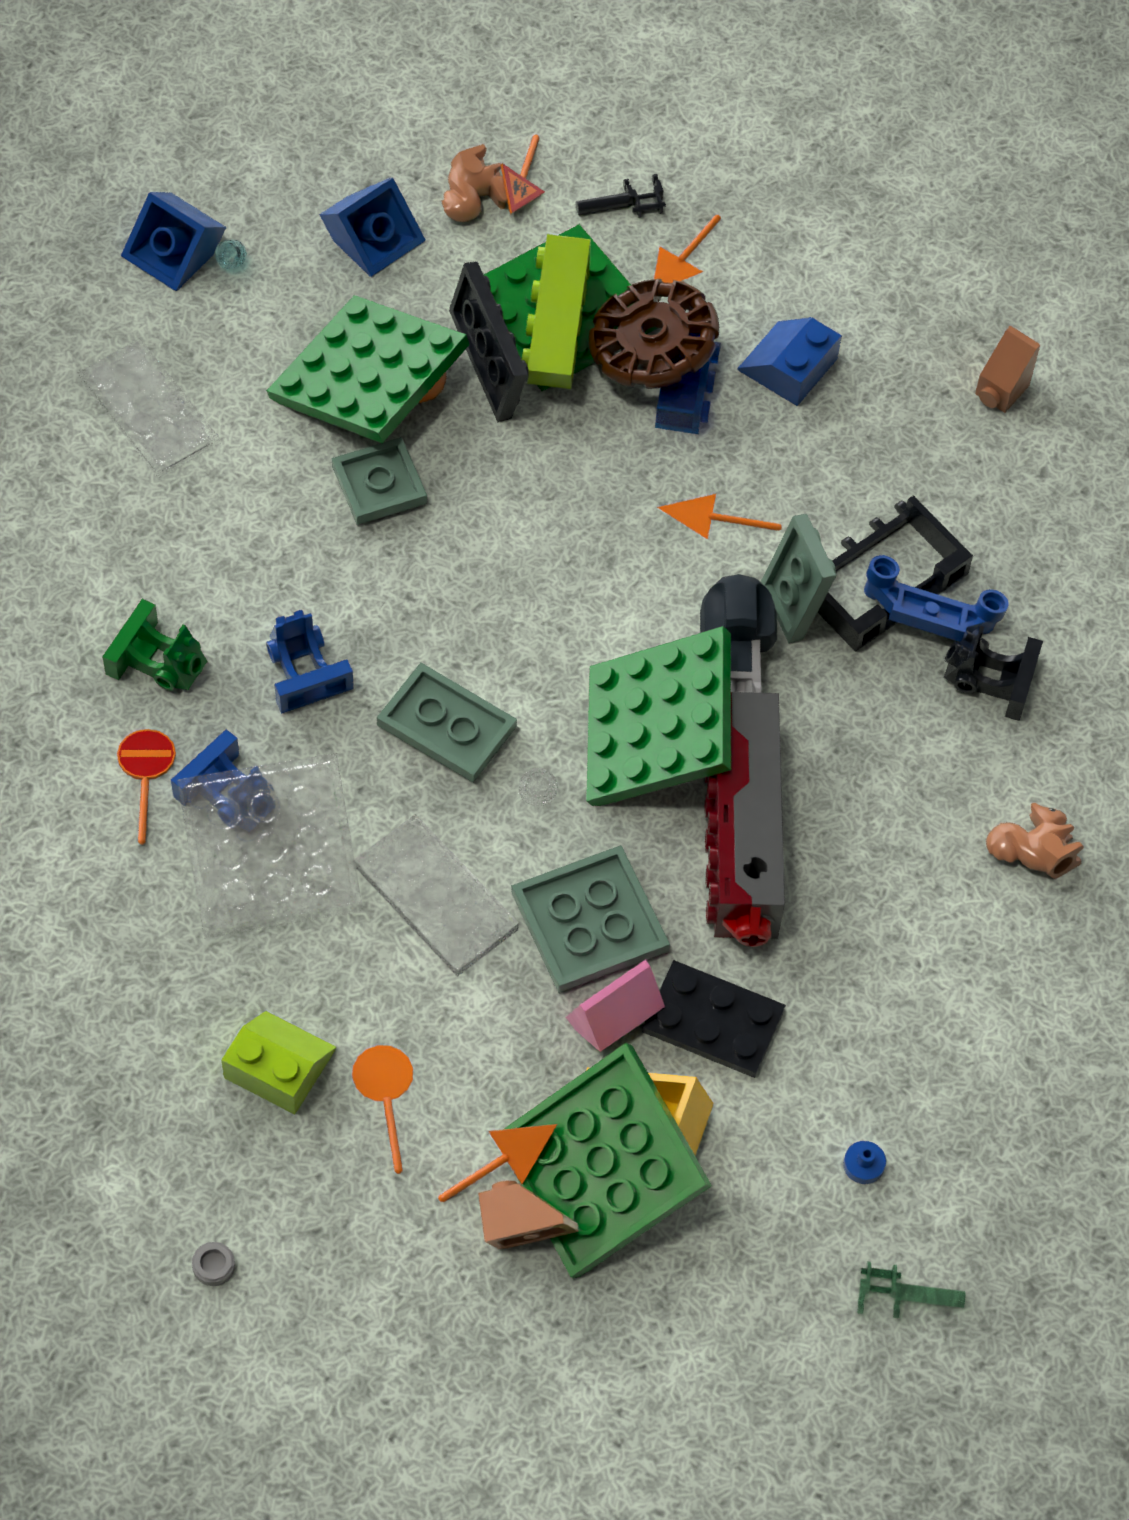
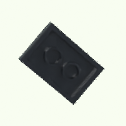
M673 960L659 990L665 1007L645 1020L642 1033L755 1078L786 1005Z

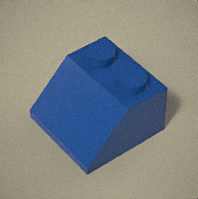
M149 192L121 256L173 290L178 291L214 255L226 227L171 192Z
M812 317L778 321L737 370L798 406L838 359L842 335Z

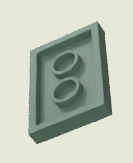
M807 514L792 517L761 580V583L772 595L777 620L788 644L804 639L837 576L835 565L831 559H828L821 544L820 534L813 527Z
M420 662L377 716V726L474 783L515 730L517 719Z

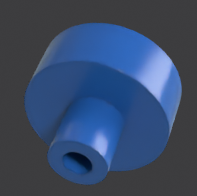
M859 1141L852 1144L847 1149L843 1161V1167L847 1176L860 1184H871L877 1181L882 1176L886 1166V1157L883 1150L877 1144L870 1141Z

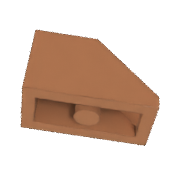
M1011 325L1005 331L983 368L975 392L984 405L989 408L996 407L1004 413L1030 386L1041 345Z
M516 1181L497 1182L492 1185V1190L478 1193L484 1240L497 1249L516 1247L579 1232L578 1224L530 1190L519 1185Z

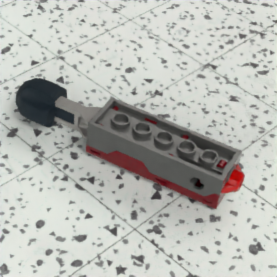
M737 574L722 577L704 596L700 609V633L722 626L731 633V770L704 778V783H707L704 814L705 818H708V829L705 832V853H708L705 884L706 888H709V900L706 903V924H714L715 938H736L742 945L756 947L764 945L770 939H778L785 906L779 693H761L760 652H767L777 640V613L770 591L757 578Z

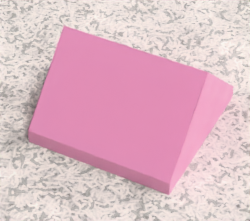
M645 959L580 1004L565 1018L582 1037L601 1052L663 1009L665 1005L652 969Z

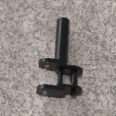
M652 174L654 188L651 193L638 195L637 191L629 185V179H624L623 187L625 193L576 201L577 214L582 215L632 205L635 206L632 207L633 213L637 212L638 218L642 217V212L658 210L659 214H663V207H666V203L662 202L664 191L661 181L658 180V174ZM654 198L655 202L640 204L642 199Z

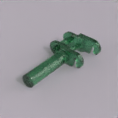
M867 1261L866 1268H861V1274L865 1275V1279L861 1278L859 1282L857 1314H863L865 1294H868L869 1291L888 1293L890 1297L894 1298L893 1318H899V1305L901 1301L964 1308L965 1291L897 1283L896 1278L901 1279V1272H897V1264H893L892 1269L887 1270L871 1268V1261ZM871 1277L891 1279L890 1287L870 1285Z

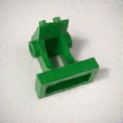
M142 598L102 656L105 674L119 681L128 666L153 677L154 681L166 690L171 691L174 688L189 690L208 662L201 651L200 643L193 638L184 624L180 627L179 634L175 639L158 632L155 629L158 624L156 604ZM157 649L164 652V663L151 660Z

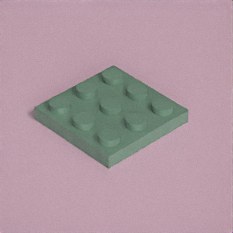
M622 845L511 885L513 898L558 993L632 966L645 959L661 955L670 949V943Z

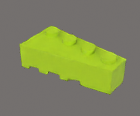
M547 234L545 247H538L536 268L542 269L540 281H533L531 302L537 303L535 315H528L526 336L532 337L530 349L524 348L522 360L528 366V384L565 389L572 388L578 349L577 336L580 335L582 305H585L587 279H589L591 239Z

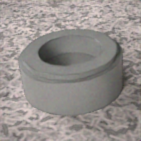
M209 1242L200 1246L192 1258V1269L195 1277L201 1283L208 1286H217L228 1281L235 1269L232 1251L226 1245L219 1242Z

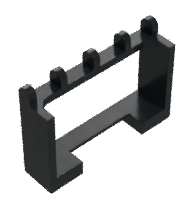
M913 495L908 498L907 503L901 500L894 505V508L900 515L886 525L878 517L872 519L869 525L875 532L859 543H856L849 536L841 540L842 546L847 551L832 560L835 570L838 571L909 522L944 558L935 565L933 575L915 588L939 595L969 574L973 555ZM829 592L818 610V614L855 652L898 623L889 620V612L885 608L882 609L878 604L857 619H854Z

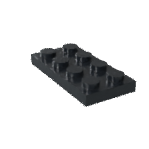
M478 261L464 263L449 312L457 331L467 335L470 344L466 349L467 354L498 423L512 419L515 408L520 402V395L524 384L528 380V366L524 360H521L516 349L515 337L511 331H508L503 320L502 308L499 303L495 302L491 293L489 278L483 275Z

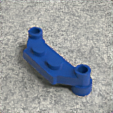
M885 555L875 556L866 571L867 581L864 586V593L869 598L878 600L889 612V620L959 642L963 639L966 631L972 633L980 626L984 627L982 634L992 632L996 623L1003 619L1009 606L1006 596L997 590L983 591L977 603L969 605L899 583L896 580L900 571L899 565L894 559Z

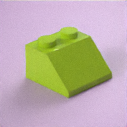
M264 1011L242 1026L221 1059L224 1079L295 1115L337 1048L305 1030Z

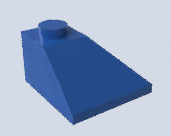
M388 178L353 193L319 214L332 240L370 277L426 241L394 178Z

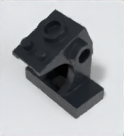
M983 626L978 627L972 633L966 631L963 635V640L959 643L954 642L946 654L945 662L948 665L944 678L953 683L954 687L960 692L974 693L976 691L1009 701L1005 717L1020 721L1043 641L1028 637L1023 653L1008 656L989 649L988 641L982 638ZM979 666L1001 671L1000 680L982 675L978 672Z

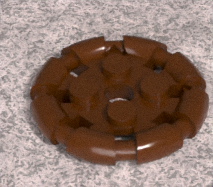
M651 279L627 286V291L620 295H612L594 316L593 323L595 326L589 331L591 356L597 365H602V372L608 378L624 386L634 388L635 384L645 385L646 389H658L677 384L682 381L681 377L687 373L695 374L712 356L716 348L714 339L719 337L720 329L717 311L712 303L705 301L706 296L704 293L687 283L676 280L673 283L662 282V279ZM661 297H668V303L659 301ZM649 328H662L658 334H645ZM697 333L700 334V337L690 336V334ZM621 349V352L613 356L614 352ZM678 355L683 358L675 364L671 361V359ZM638 365L647 370H638Z

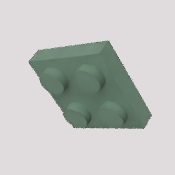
M402 437L331 458L332 468L357 525L427 504L426 491Z

